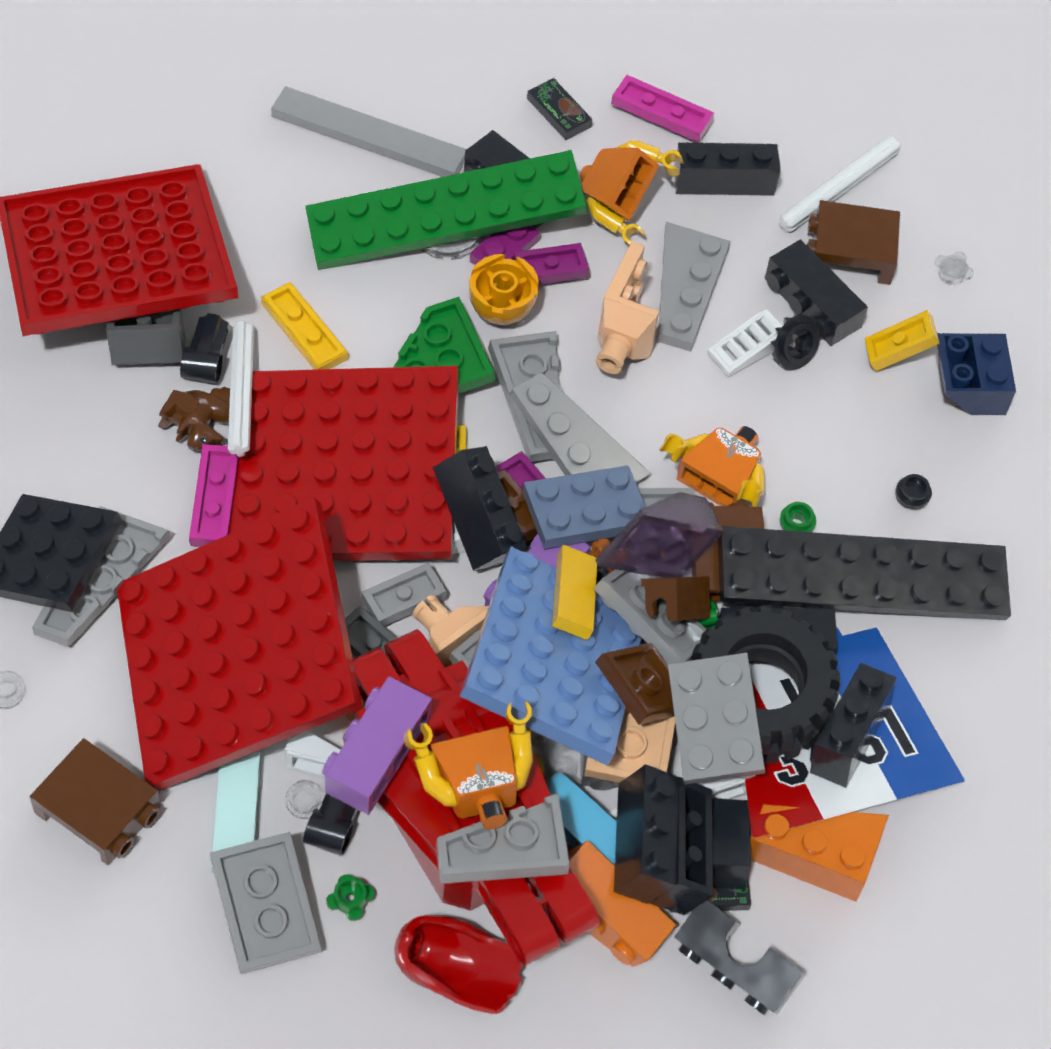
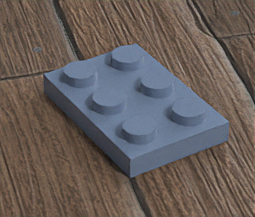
M629 465L529 481L523 484L522 492L544 549L650 531L652 520Z

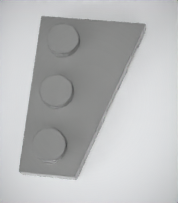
M558 793L544 798V803L525 809L524 806L509 811V816H506V823L499 828L485 829L482 822H478L438 837L436 849L441 884L568 874L570 865Z

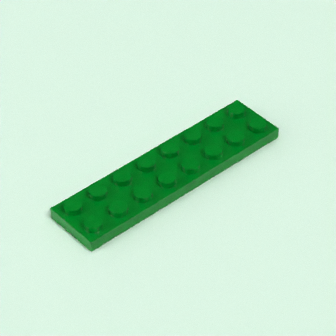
M572 150L305 206L318 270L587 214V207Z

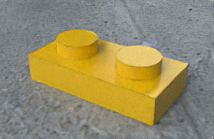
M928 310L864 338L870 365L876 372L940 344L933 316Z

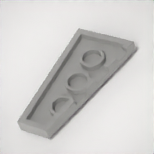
M666 222L658 342L691 352L728 253L729 240Z
M556 331L492 339L488 346L525 454L531 462L553 459V457L509 393L513 388L540 372L561 390V385L558 381L559 359L556 354Z
M542 372L513 388L509 393L564 475L629 465L637 484L651 474Z
M102 506L99 507L101 509L111 510ZM119 513L123 521L73 612L44 606L32 626L34 635L70 647L118 595L117 591L124 580L135 576L170 538L169 530Z

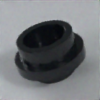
M909 474L897 483L895 495L903 506L911 509H920L929 503L932 489L925 477L919 474Z

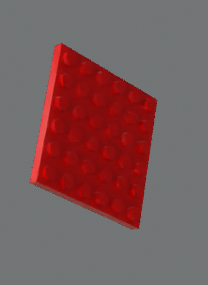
M201 164L0 197V221L22 336L40 335L51 331L79 328L107 321L114 322L124 318L152 315L175 309H187L192 306L221 303L226 300L239 298L237 284Z
M458 366L253 371L250 450L245 452V456L238 458L228 534L314 497L322 504L333 561L452 559L454 521L433 467L456 454Z
M314 497L125 579L117 591L144 778L146 783L158 791L363 708L322 504Z

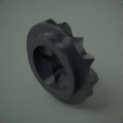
M795 313L792 318L784 317L783 326L775 328L778 335L776 339L771 341V344L775 347L772 356L778 360L779 365L787 369H798L806 365L815 355L820 340L819 328L817 323L806 315ZM793 334L798 336L795 339L794 347L789 346L793 342Z

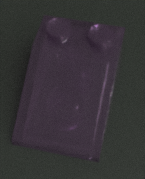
M678 492L640 509L595 561L600 567L663 578L682 577L719 538L724 529L706 497Z

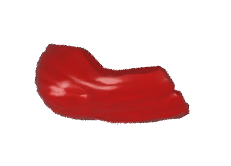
M437 915L418 916L403 925L394 945L395 962L401 972L413 983L464 1007L489 1014H499L508 1005V999L515 996L521 985L522 978L518 973L522 971V964L515 956L509 944L462 920Z

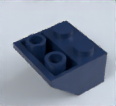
M937 333L940 343L937 344L945 396L971 415H1006L1016 393L1006 334Z

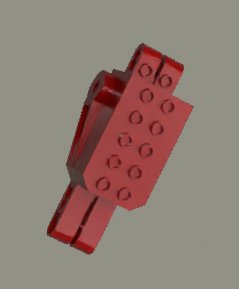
M415 629L384 645L385 653L381 648L377 647L353 659L360 697L364 706L371 691L375 687L381 689L388 676L432 698L431 718L427 722L433 734L432 741L427 745L429 752H431V744L508 726L509 733L514 732L513 724L509 723L505 717L460 697L468 671L467 666L461 660L444 668L419 629ZM365 707L356 711L357 720L360 721L366 712ZM422 732L415 741L417 743H422L424 740ZM410 749L379 798L378 803L394 820L442 903L470 911L485 904L515 956L525 966L560 947L559 940L567 944L600 925L599 917L592 901L570 866L568 874L441 884L436 849L437 838L481 822L479 815L464 819L459 818L452 807L444 806L424 790L414 760L417 756L416 750ZM533 749V763L525 787L516 791V804L504 809L506 816H509V811L521 806H524L525 809L544 803V798L551 796Z

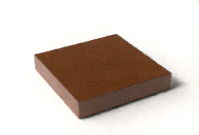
M653 643L605 652L595 661L638 725L675 716L668 664Z

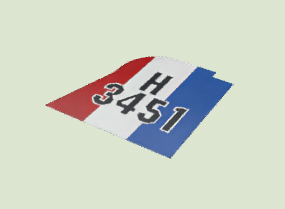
M838 627L836 628L838 643L836 654L838 664L836 670L840 672V686L837 692L838 697L835 707L860 663L897 677L891 707L847 788L810 773L815 744L808 750L803 749L801 746L799 756L792 759H785L783 754L779 755L777 763H764L765 773L756 774L754 777L745 779L753 839L769 835L764 825L766 819L774 814L785 817L789 823V829L965 782L964 777L877 627L843 636ZM749 664L756 708H781L790 704L798 697L799 691L794 680L782 668L774 664ZM763 804L800 807L760 814Z

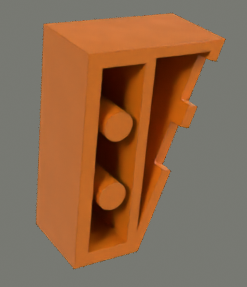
M763 804L760 814L800 807ZM850 812L789 829L787 819L782 815L774 814L766 819L764 825L769 835L754 839L751 835V860L856 902L866 883L889 815Z
M588 840L569 850L570 868L592 901L600 921V925L587 933L610 949L613 956L623 964L635 967L647 962L676 927V924L657 906L615 893V866Z

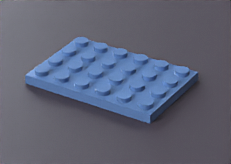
M510 547L504 558L460 697L505 718L506 708L511 703V714L517 720L525 718V701H527L531 705L532 715L526 722V728L608 766L615 755L625 705L595 661L602 653L639 646L641 637H638L630 630L628 623L615 610L610 609L604 604L597 592L595 595L594 631L588 640L554 628L552 626L556 568L537 559L528 552H522L514 547Z

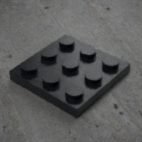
M22 494L0 531V597L73 612L123 521L119 513L107 509Z

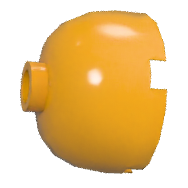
M495 254L485 257L475 264L469 279V299L474 310L484 320L496 325H509L519 322L531 312L538 297V276L529 263L519 257H516L515 261L505 259V254Z

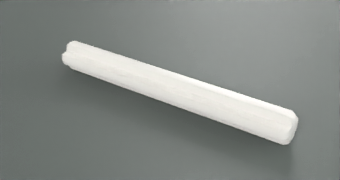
M888 136L784 212L780 216V227L784 228L786 232L794 231L809 219L810 213H817L820 200L833 202L898 154L901 146L900 142L896 141L893 136Z
M244 320L238 321L237 326L233 328L228 451L230 454H237L238 457L245 456V452L250 450L254 326L249 323L246 324Z

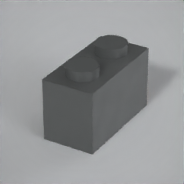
M181 309L124 318L114 322L107 321L106 334L112 365L134 366L137 364H171L181 362L186 346Z

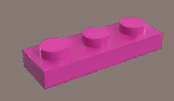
M626 75L613 93L611 104L698 143L712 123L714 112L629 75Z
M202 444L189 534L190 546H203L229 533L239 457L237 454H230L228 446Z

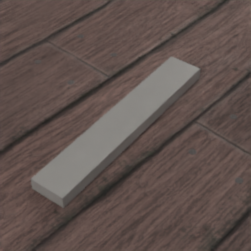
M287 86L284 87L271 108L272 117L443 177L458 174L464 163L465 150H467L465 148Z

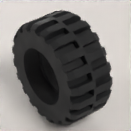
M759 606L758 612L751 613L750 608L747 607L737 610L735 618H731L730 615L726 614L717 619L715 628L708 627L701 635L700 643L696 644L693 650L691 661L747 653L749 662L763 661L772 663L782 668L791 676L799 691L798 697L793 702L777 709L756 708L764 763L770 764L777 763L779 755L784 754L785 759L789 760L799 756L801 746L803 749L808 750L815 744L834 710L840 686V672L836 670L838 660L835 652L832 650L826 651L829 641L822 633L819 632L815 635L812 632L813 624L804 618L800 622L793 619V613L782 609L781 614L772 613L771 607Z

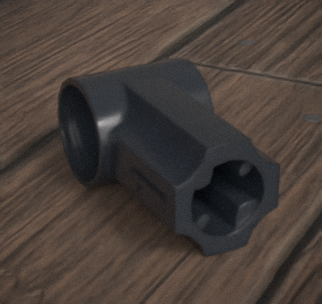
M207 313L205 316L199 317L190 347H185L180 365L181 378L214 384L219 382L223 364L222 352L229 332V322L222 319L220 315Z
M326 793L320 808L314 809L308 820L303 843L342 856L350 841L354 827L353 820L358 809Z

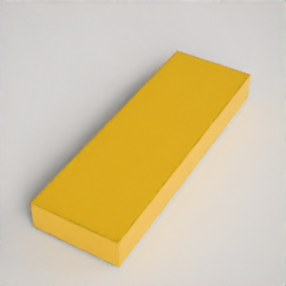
M291 282L261 296V305L313 369H332L348 360L347 350Z
M562 545L557 554L552 626L588 640L594 631L596 591L593 588L596 586L597 558L566 545Z

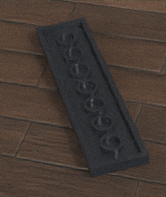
M721 526L717 531L720 602L802 608L820 606L822 608H835V610L1007 620L1011 616L1006 546Z

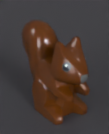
M214 388L210 393L201 390L185 392L173 390L160 410L159 415L162 418L158 427L165 429L172 423L178 425L176 441L181 442L188 437L187 446L192 451H202V444L222 445L223 436L210 428L209 424L211 421L229 424L230 388Z

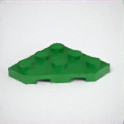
M460 297L425 308L420 317L421 322L414 334L410 333L398 353V360L394 367L458 366V394L495 382L492 366Z

